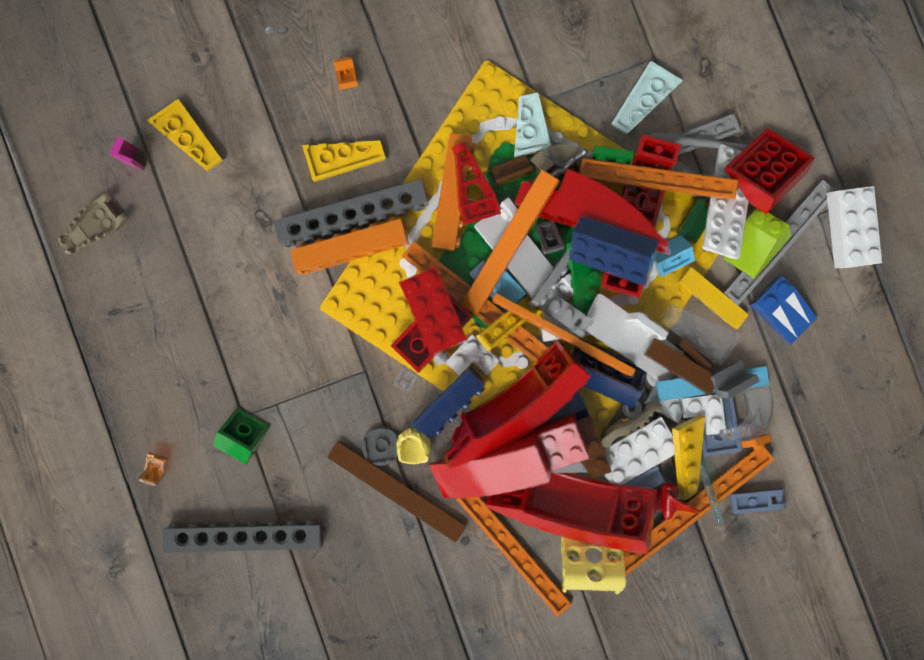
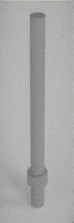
M651 133L650 136L675 144L717 149L721 144L741 151L748 146V144L676 136L674 133Z

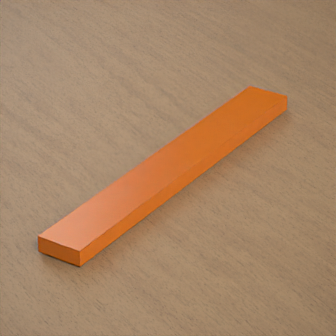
M584 158L581 160L580 167L581 175L598 182L728 200L736 199L738 180Z
M541 170L461 303V306L474 315H479L560 180Z
M495 294L492 300L495 304L627 376H633L636 369L501 295Z
M481 497L456 498L557 617L572 605L570 600L495 513L485 506L486 503Z

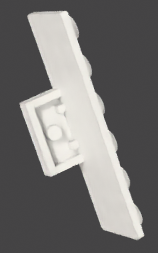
M721 144L718 148L714 176L731 179L724 169L742 151ZM738 187L735 200L710 197L702 245L704 250L736 260L740 258L748 200Z
M597 294L587 314V317L594 322L591 326L587 327L586 331L657 380H672L673 373L644 356L653 338L661 341L681 355L684 354V352L666 340L668 332L663 329V326L651 321L648 318L649 316L643 312L627 313L602 294Z

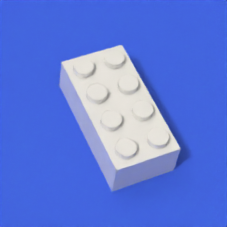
M874 186L826 193L834 267L851 268L882 263Z
M654 417L649 420V423H644V428L637 427V432L630 431V435L621 436L614 440L610 447H603L612 471L603 476L607 483L623 485L675 455L673 436L662 417Z

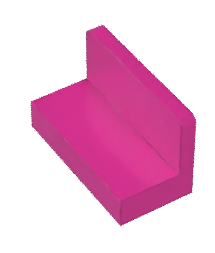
M117 136L110 155L124 164L142 171L144 170L142 165L132 159L137 148L125 139Z

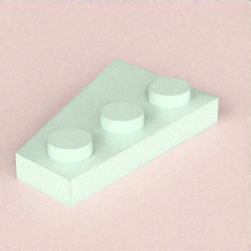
M538 92L519 97L514 158L540 152L551 146Z

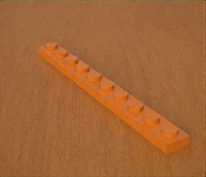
M413 241L402 255V258L420 272L436 266L446 291L460 304L463 302L471 286ZM487 300L477 317L490 326L505 313ZM521 326L505 338L535 363L549 349Z
M753 449L685 502L686 505L700 510V514L676 510L670 520L664 518L652 528L648 554L624 551L625 576L774 461V458L767 449ZM615 558L610 560L612 562H617Z

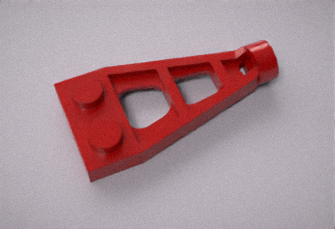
M467 143L453 146L458 208L463 224L467 225L501 214L496 195L470 150H468ZM470 165L472 167L475 179L464 180L463 166ZM477 184L483 192L481 200L470 202L467 199V187L469 185Z

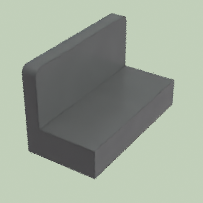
M738 360L710 376L717 396L728 399L760 382L757 374H747L742 360Z

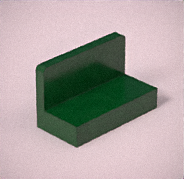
M700 197L695 200L676 231L677 234L682 235L693 244L698 242L705 230L709 209L704 205L706 201Z

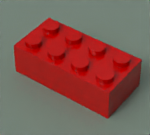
M436 266L399 282L431 356L468 340Z
M447 292L461 326L464 328L473 319V316ZM416 321L390 345L418 373L436 356L430 355Z

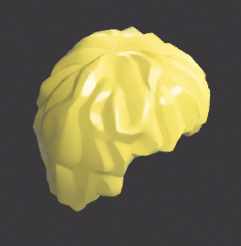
M408 428L399 435L396 444L399 461L406 464L427 462L431 451L430 438L415 428Z

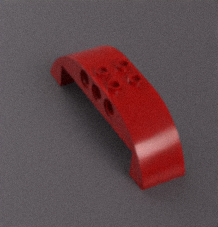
M642 135L631 165L671 170L677 162L681 145ZM624 185L621 197L634 206L654 228L656 227L665 191ZM604 271L601 273V288L640 298L643 289L642 284Z

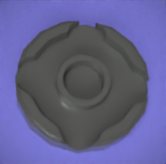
M386 427L372 429L366 434L362 442L364 457L372 464L379 466L392 463L398 456L396 447L398 436L394 431Z

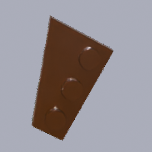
M593 416L577 420L589 448V459L580 461V463L592 478L611 473L612 471Z

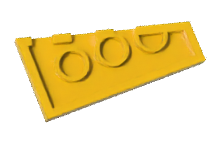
M380 140L328 145H302L313 182L386 160Z

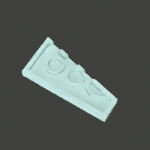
M650 61L610 126L627 135L683 80Z

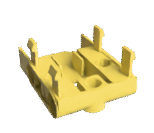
M561 537L563 592H566L567 589L615 591V594L623 591L626 582L624 550L591 545ZM589 548H597L601 551L603 558L599 563H591L586 559L585 552ZM569 556H574L577 560L573 561L569 559ZM609 558H615L617 562H612ZM589 576H596L598 580H592Z

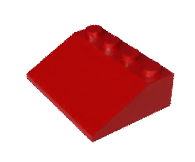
M767 127L724 170L731 179L738 180L737 187L749 203L767 215L808 173L815 157Z

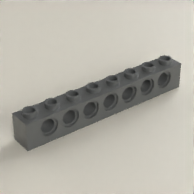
M420 179L274 220L273 222L278 242L282 246L293 247L300 241L311 242L318 236L329 237L336 231L346 232L351 230V227L358 225L359 227H364L375 220L382 222L388 220V217L396 215V217L406 215L407 211H421L425 209V206H429L423 182ZM405 196L412 197L409 203L402 202ZM387 201H393L391 208H384ZM369 206H374V212L366 213V209ZM351 211H356V216L349 219L348 214ZM333 216H337V222L330 224V219ZM319 221L318 228L312 229V223ZM301 226V231L298 234H293L294 228Z
M314 519L305 520V523H298V520H287L286 524H278L277 520L266 521V524H259V521H248L245 525H239V521L227 522V525H220V522H209L208 525L201 526L200 522L189 523V526H181V523H170L168 527L163 529V553L320 549L322 547V523H317V520ZM299 529L305 531V539H301L297 536V531ZM260 530L266 532V540L260 539L258 535ZM279 530L286 532V539L278 537ZM221 531L227 533V541L220 538ZM240 531L247 533V540H242L239 537ZM182 532L188 534V542L182 540ZM201 532L207 533L208 541L201 539Z

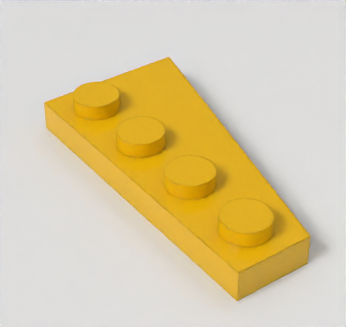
M179 99L147 120L207 172L223 162Z
M698 415L672 428L678 497L684 501L698 493L705 416Z

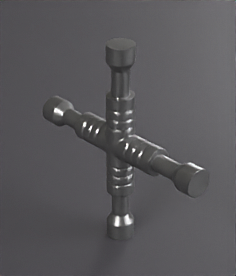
M584 147L576 156H572L569 160L563 162L557 156L552 155L551 151L547 148L542 152L543 156L551 159L552 163L558 167L551 173L555 178L566 173L567 169L574 171L571 167L581 157L589 154L588 150Z

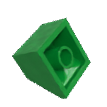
M237 407L217 431L213 446L246 465L257 451L270 426Z

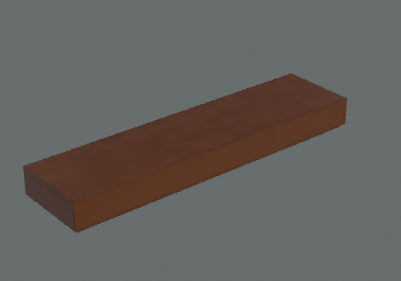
M656 338L652 339L644 356L705 394H712L714 390L710 378L713 375L712 373Z

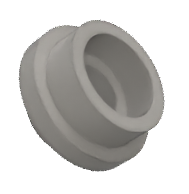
M445 350L438 353L433 358L436 362L435 365L437 366L439 363L443 365L450 358L448 356L450 351Z

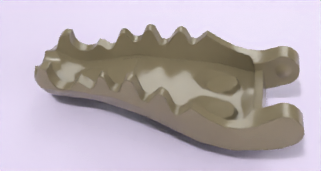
M109 192L85 205L78 212V217L72 220L73 222L69 225V230L58 237L60 246L67 254L73 255L81 248L112 235L128 219L127 215L122 213L118 216L109 205V201L112 199Z
M648 402L645 408L635 416L619 418L614 425L605 427L603 434L600 436L602 446L608 448L616 438L630 435V431L637 432V427L644 428V422L649 423L648 417L653 416L654 411L657 413L663 412L662 405L658 402Z

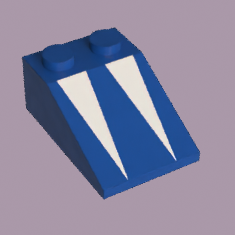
M783 276L775 278L749 304L789 345L817 319L799 292Z

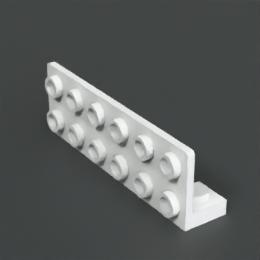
M509 197L499 206L501 214L483 219L474 226L492 250L496 247L518 210ZM527 235L507 269L532 299L553 267ZM570 274L566 275L563 279L559 276L557 279L559 283L553 291L549 290L547 293L549 297L543 306H537L545 316L549 315L545 310L556 295L564 301L574 295L573 288L570 285V280H572Z

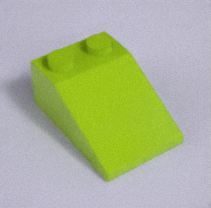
M756 208L745 221L740 258L736 260L724 256V260L755 279L791 237L790 225L770 213L766 215Z

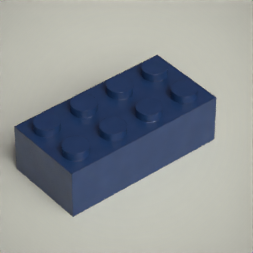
M581 216L573 231L569 260L645 285L653 269L659 241Z

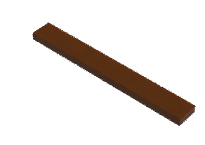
M338 441L328 455V459L455 543L465 530V524Z

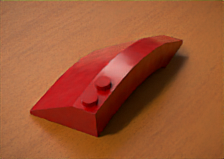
M556 340L540 359L516 382L484 404L466 413L462 411L460 416L462 423L460 427L455 428L451 438L453 445L450 450H446L444 455L447 467L451 469L479 459L516 442L548 420L567 401H570L576 391L584 386L591 376L574 356Z
M552 470L550 482L516 491L488 495L485 506L523 524L564 538L611 549L648 554L657 490L607 483L570 473H553Z

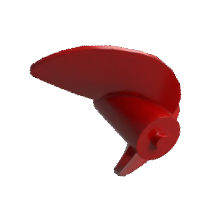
M671 482L664 483L662 488L657 490L655 511L662 510L665 519L670 520L676 510L700 514V510L690 507L677 499L678 486Z

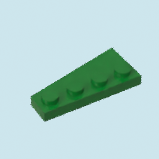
M567 243L566 248L570 256L571 243ZM568 260L572 276L570 285L573 288L574 294L572 299L573 307L587 316L596 295L599 294L602 271Z

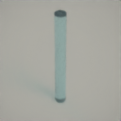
M701 455L700 475L716 523L721 524L724 523V519L703 456Z

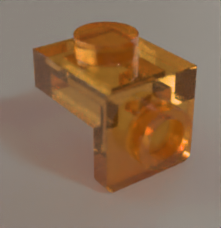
M149 452L146 455L143 473L139 476L138 481L156 487L164 478L168 458Z

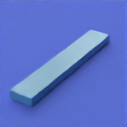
M767 366L746 369L747 374H757L760 381L749 388L770 385ZM681 378L655 382L658 401L706 395Z

